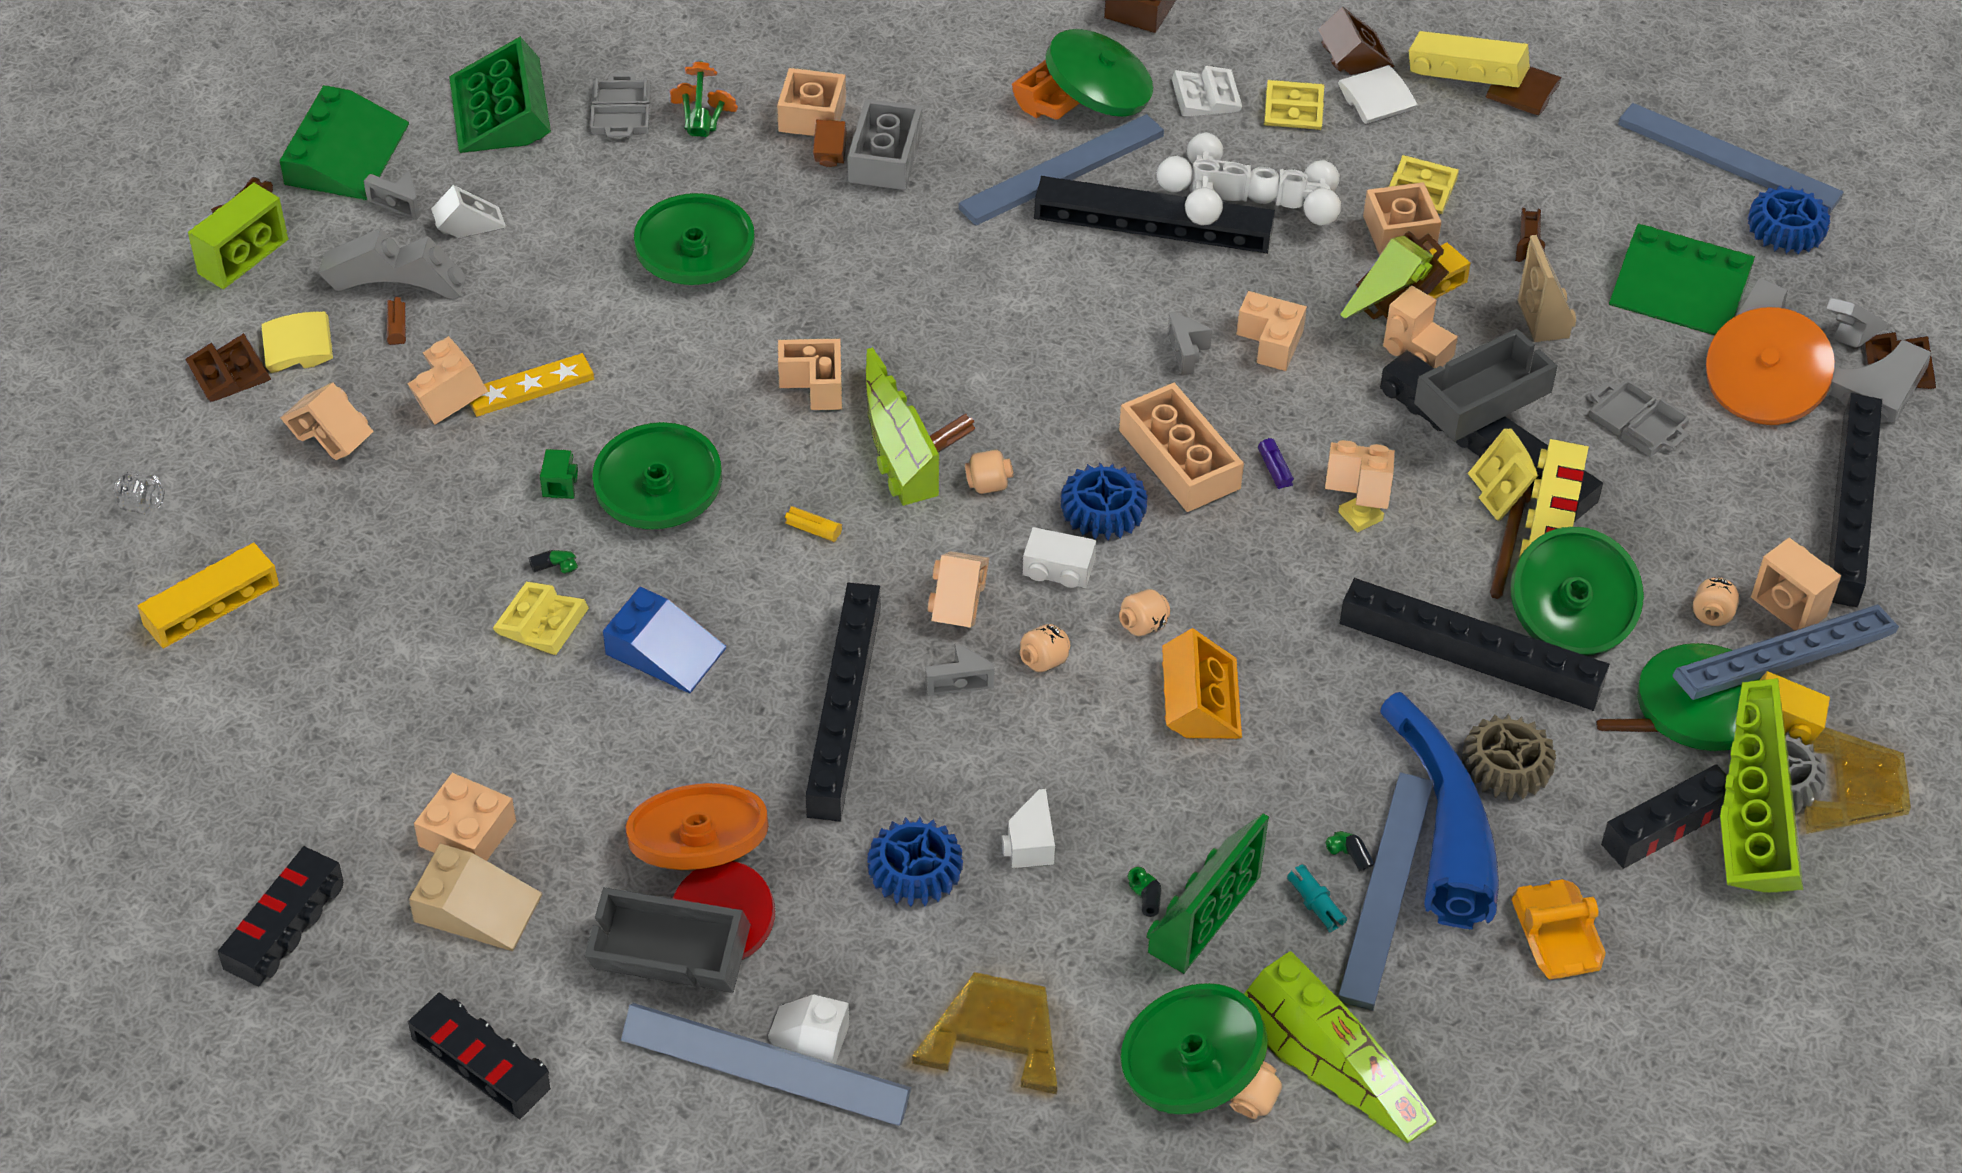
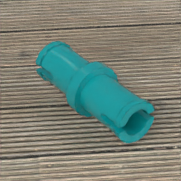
M1302 864L1295 867L1296 871L1303 878L1302 881L1293 871H1290L1287 875V880L1292 883L1303 897L1304 906L1308 910L1315 912L1326 926L1328 932L1338 929L1331 916L1341 926L1346 923L1347 917L1330 898V891L1327 887L1320 886L1308 871L1306 865Z

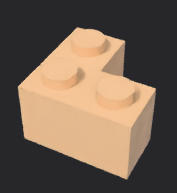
M1411 285L1389 305L1383 347L1394 356H1400L1408 350L1433 368H1437L1439 366L1443 367L1454 357L1458 336L1433 322L1437 300Z
M1248 291L1239 310L1236 335L1259 341L1258 364L1286 371L1304 331L1307 306Z
M449 336L444 340L434 343L431 348L423 352L431 369L422 372L414 380L407 383L419 405L434 425L488 392L474 365Z
M840 339L778 340L779 388H810L811 410H842Z
M333 382L305 395L280 417L297 439L305 441L315 437L335 460L349 455L374 432L368 425L366 417L356 411L348 401L346 393Z
M1341 440L1338 443L1331 442L1325 489L1357 493L1356 505L1388 509L1394 472L1395 450H1389L1388 447L1378 444L1371 445L1370 447L1357 446L1356 443L1347 440Z
M950 551L941 555L940 560L935 561L933 579L938 581L936 593L931 592L928 602V612L932 613L931 621L970 628L975 625L980 592L984 591L989 564L988 557Z

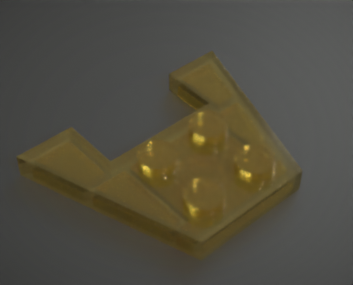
M1825 727L1812 744L1816 753L1833 754L1838 802L1814 800L1813 805H1806L1804 808L1806 834L1908 815L1911 805L1904 753Z
M974 972L912 1055V1064L944 1071L949 1070L957 1041L1027 1055L1021 1078V1087L1057 1095V1079L1046 987Z

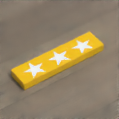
M577 354L485 383L484 385L488 392L472 401L470 405L476 417L592 381L594 380V373L584 354Z

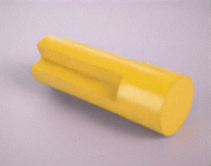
M791 506L789 512H786L785 524L832 542L836 541L842 531V524Z

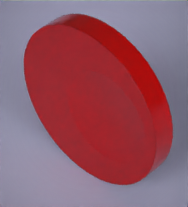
M731 861L714 867L695 869L680 883L673 896V899L742 910L751 924L742 960L751 956L765 943L774 925L775 902L770 888L758 872L739 862Z

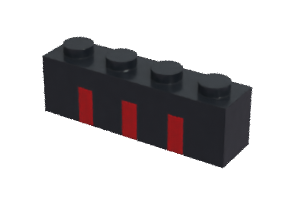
M1715 764L1607 822L1601 845L1624 869L1719 818L1726 791L1727 774Z
M303 846L217 951L223 970L258 987L266 977H273L279 968L282 957L288 950L293 951L298 946L301 934L309 924H315L319 920L323 906L330 897L335 898L341 892L344 880L339 862Z
M438 992L408 1021L411 1038L414 1042L519 1120L551 1090L548 1076L549 1070L543 1062L537 1058L530 1059L510 1038H501L494 1032V1029L486 1020L482 1018L477 1020L471 1016L464 1005L457 999L453 998L450 1000Z

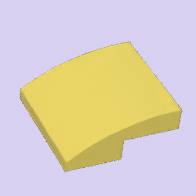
M1267 80L1264 125L1322 130L1324 84Z
M1402 155L1396 173L1394 172L1389 187L1424 182L1437 213L1442 214L1458 178L1459 169Z
M326 312L297 313L261 324L265 367L270 373L282 371L298 363L303 368H310L333 359L329 318Z
M1503 429L1468 472V475L1482 491L1478 498L1497 521L1502 520L1538 476L1529 453L1512 429Z
M525 582L493 629L501 636L549 654L557 655L589 608L585 599L557 595L552 585Z

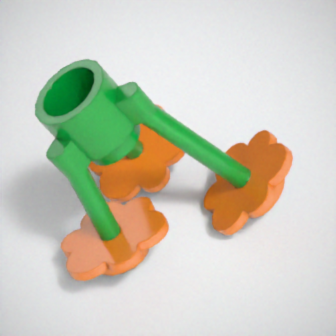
M703 61L693 62L692 67H685L686 74L697 75V84H679L677 88L670 90V98L672 103H683L684 129L687 130V133L691 136L708 137L710 131H716L721 111L736 112L738 106L735 104L736 99L726 91L716 90L715 93L708 92L707 95L709 98L708 104L716 108L713 116L709 115L707 109L701 108L703 77L716 76L717 71L714 68H710L709 63ZM695 101V108L691 113L690 103Z

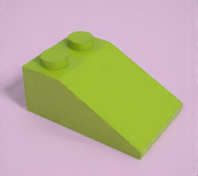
M1404 235L1392 238L1340 315L1343 318L1357 315L1415 282L1417 283L1419 279L1423 281L1433 267L1429 263L1433 255Z

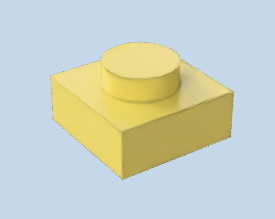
M1356 498L1339 505L1338 512L1357 533L1384 519V513L1379 508L1356 505Z

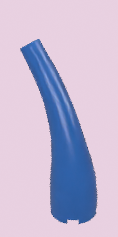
M1402 692L1394 693L1382 704L1380 713L1408 742L1421 760L1430 780H1433V788L1438 801L1424 906L1426 912L1431 910L1438 916L1437 923L1441 925L1473 930L1474 923L1486 920V923L1489 924L1494 919L1497 910L1499 892L1498 862L1488 817L1471 776L1447 739L1434 723Z

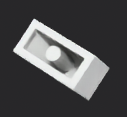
M455 185L431 209L435 225L439 231L446 235L451 234L457 238L506 227L498 206Z
M1039 789L1008 821V835H1002V849L1004 857L1010 856L1012 868L1054 865L1055 843L1046 789Z

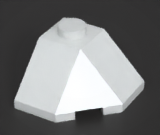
M813 994L781 1005L777 1010L768 1039L774 1046L836 1064L849 1027V1003Z

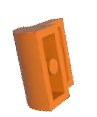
M1046 60L1012 83L1017 103L1023 111L1036 119L1041 115H1046L1058 120L1080 104L1055 82L1047 68Z

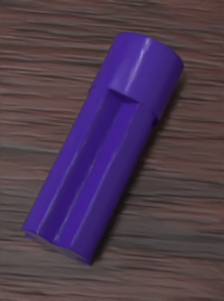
M1268 438L1261 441L1258 445V450L1277 488L1293 486L1292 481L1294 478L1275 440Z

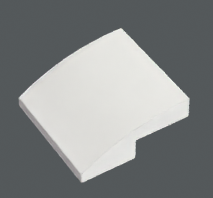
M1389 65L1348 77L1338 82L1346 101L1350 106L1355 105L1361 120L1365 124L1404 113L1417 107V103L1410 90Z
M1205 66L1202 74L1175 70L1171 79L1182 116L1212 115L1241 111L1242 104L1231 69Z

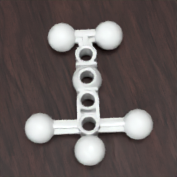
M1208 132L1197 134L1191 138L1187 146V156L1193 164V168L1185 158L1170 156L1160 163L1156 172L1159 185L1167 192L1181 193L1189 188L1191 193L1185 202V211L1192 222L1199 225H1210L1218 220L1223 210L1222 200H1242L1246 202L1247 196L1250 200L1259 204H1268L1275 200L1276 206L1281 205L1287 208H1300L1303 205L1307 218L1317 225H1329L1337 219L1341 211V201L1335 193L1340 182V174L1331 162L1325 160L1314 161L1307 166L1305 172L1280 169L1278 174L1269 167H1257L1251 171V165L1246 166L1236 162L1220 161L1223 156V145L1216 135Z

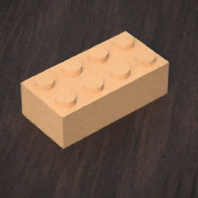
M1175 382L1121 404L1119 431L1186 512H1190L1241 489L1244 462Z

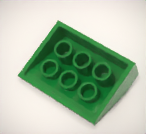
M521 36L449 76L460 153L526 146L551 133L540 58Z
M323 85L279 160L284 185L367 200L364 180L370 174L378 177L382 175L409 126V122L351 90Z
M1638 223L1630 241L1609 305L1716 335L1724 324L1736 316L1749 281L1755 256Z
M1262 813L1229 836L1219 849L1213 848L1210 851L1203 869L1199 873L1195 871L1190 876L1183 894L1180 897L1174 896L1167 907L1166 915L1161 921L1155 920L1150 926L1146 936L1149 939L1148 953L1185 974L1259 880L1269 816Z

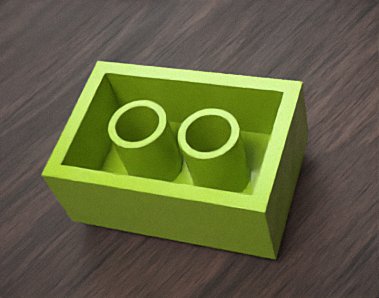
M252 183L242 192L238 193V195L188 231L198 275L223 290L288 241L280 197L255 183Z

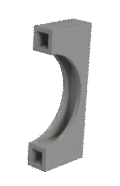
M1759 278L1737 315L1757 308H1784L1787 289ZM1901 340L1899 345L1888 356L1873 364L1850 369L1834 368L1832 384L1826 396L1831 395L1840 399L1845 406H1847L1851 393L1883 399L1881 422L1889 421L1895 424L1928 368L1931 352Z

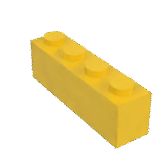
M253 542L213 565L207 566L189 578L178 582L165 591L148 598L137 605L144 627L164 649L277 587L279 581L275 565Z

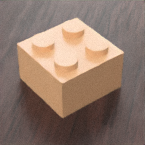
M789 68L777 104L778 132L815 136L816 119L840 121L846 103V76L844 74Z
M1424 182L1367 190L1363 217L1379 256L1392 238L1403 236L1408 231L1418 240L1429 233L1438 243L1441 220ZM1428 241L1423 244L1428 250L1433 248Z
M1789 537L1763 556L1751 598L1795 631L1817 624L1827 617L1841 575Z
M452 773L414 822L418 846L435 853L441 843L474 853L487 861L516 822L513 799Z

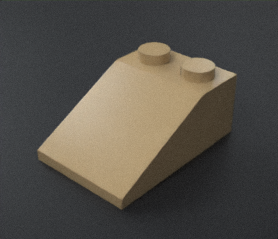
M1531 235L1517 299L1534 342L1570 338L1572 327L1576 325L1575 312L1569 308L1566 290L1561 288L1537 235Z
M440 843L409 901L413 919L416 923L513 951L542 897V893L474 853Z

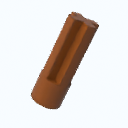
M395 297L394 301H387V342L390 345L405 344L406 342L405 302H401L400 297Z
M963 414L930 435L938 453L975 430L972 417L969 418L967 414Z

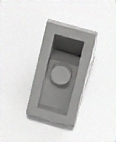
M409 170L396 183L370 174L364 180L367 201L416 220L420 217L417 196Z
M1830 298L1826 308L1837 315L1835 320L1839 321L1840 325L1835 339L1842 344L1859 347L1885 329L1887 325L1886 321L1855 303Z
M1170 312L1167 333L1181 374H1194L1195 363L1199 362V350H1206L1211 347L1212 330L1181 314Z
M955 643V663L925 666L927 696L994 688V664L959 643Z

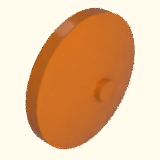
M1778 307L1752 309L1729 320L1714 336L1706 359L1707 381L1715 399L1732 414L1744 420L1763 425L1790 423L1812 412L1826 397L1834 375L1833 350L1822 329L1808 317L1798 312Z
M704 783L673 788L647 799L630 814L626 823V834L631 852L640 860L661 868L693 870L722 865L746 855L763 841L768 832L769 823L765 803L753 792L733 785Z

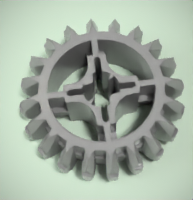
M1788 731L1785 735L1791 784L1793 785L1795 815H1797L1802 808L1808 811L1813 802L1816 803L1819 800L1826 784V765L1822 763V754L1813 753V744L1804 745L1801 737L1797 739L1791 738Z

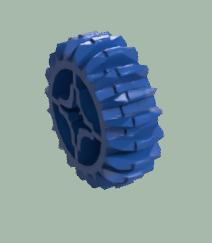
M1779 185L1776 190L1768 188L1766 192H1760L1758 197L1754 199L1749 210L1748 224L1750 232L1755 234V240L1763 239L1764 247L1772 244L1774 252L1779 247L1784 248L1786 255L1791 249H1794L1799 255L1803 249L1810 252L1813 246L1818 248L1819 244L1824 241L1829 230L1830 215H1828V207L1823 206V200L1814 199V193L1806 194L1803 189L1794 190L1792 186L1789 189H1784Z
M1100 462L1096 468L1087 464L1084 471L1076 469L1074 476H1068L1066 485H1063L1061 491L1060 507L1065 522L1070 521L1072 530L1080 528L1082 536L1090 531L1094 540L1099 534H1105V538L1108 541L1111 533H1115L1121 539L1124 531L1132 534L1135 526L1140 527L1142 518H1144L1147 512L1146 490H1144L1143 481L1137 480L1136 473L1127 474L1126 467L1115 469L1113 463L1110 467H1103Z
M920 816L916 822L910 823L905 817L902 825L892 821L889 830L881 828L878 838H873L871 849H869L867 855L869 863L868 873L870 878H873L875 889L882 888L884 898L894 893L896 904L905 897L910 907L913 905L914 899L921 898L922 904L926 906L929 896H932L934 900L939 902L942 892L950 895L952 885H958L960 873L963 870V860H961L962 848L957 844L955 834H948L946 825L937 828L934 819L925 824ZM928 848L937 852L941 858L936 857V854L929 851ZM888 862L894 863V867L902 870V873L892 868Z

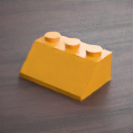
M1194 628L1162 645L1166 725L1185 738L1241 739L1237 658Z

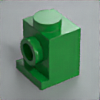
M545 450L540 474L542 497L575 498L574 483H577L578 464H573L574 456L570 450Z

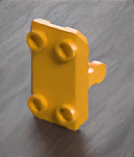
M1564 879L1550 881L1549 884L1538 886H1521L1515 890L1511 901L1535 961L1549 980L1601 970L1606 952L1594 925L1595 918L1598 917V905L1593 896L1583 898L1580 889L1573 882Z

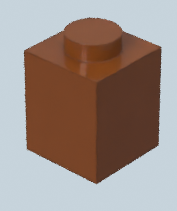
M816 119L813 148L815 162H820L819 164L824 167H835L837 163L844 164L847 139L845 121Z

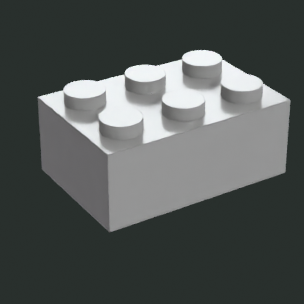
M865 99L848 153V183L906 190L922 135V106Z

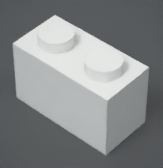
M1033 527L1023 555V575L1029 576L1035 581L1049 580L1061 583L1069 588L1077 586L1086 588L1095 561L1096 540Z

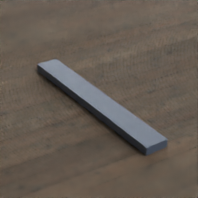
M1632 103L1619 119L1618 125L1766 188L1776 190L1779 185L1784 189H1789L1792 186L1794 190L1803 189L1806 194L1814 193V199H1822L1823 206L1828 207V214L1832 212L1842 198L1844 192L1635 103Z
M1145 114L959 202V210L977 226L1035 198L1041 176L1073 180L1163 137L1164 129Z
M1877 604L1678 667L1672 677L1690 698L1695 700L1741 685L1742 682L1762 678L1766 671L1775 674L1883 639L1896 633L1899 626Z
M1399 773L1338 996L1342 1003L1374 1010L1431 794L1433 780Z
M636 1003L629 1005L621 1041L898 1126L903 1122L912 1088Z

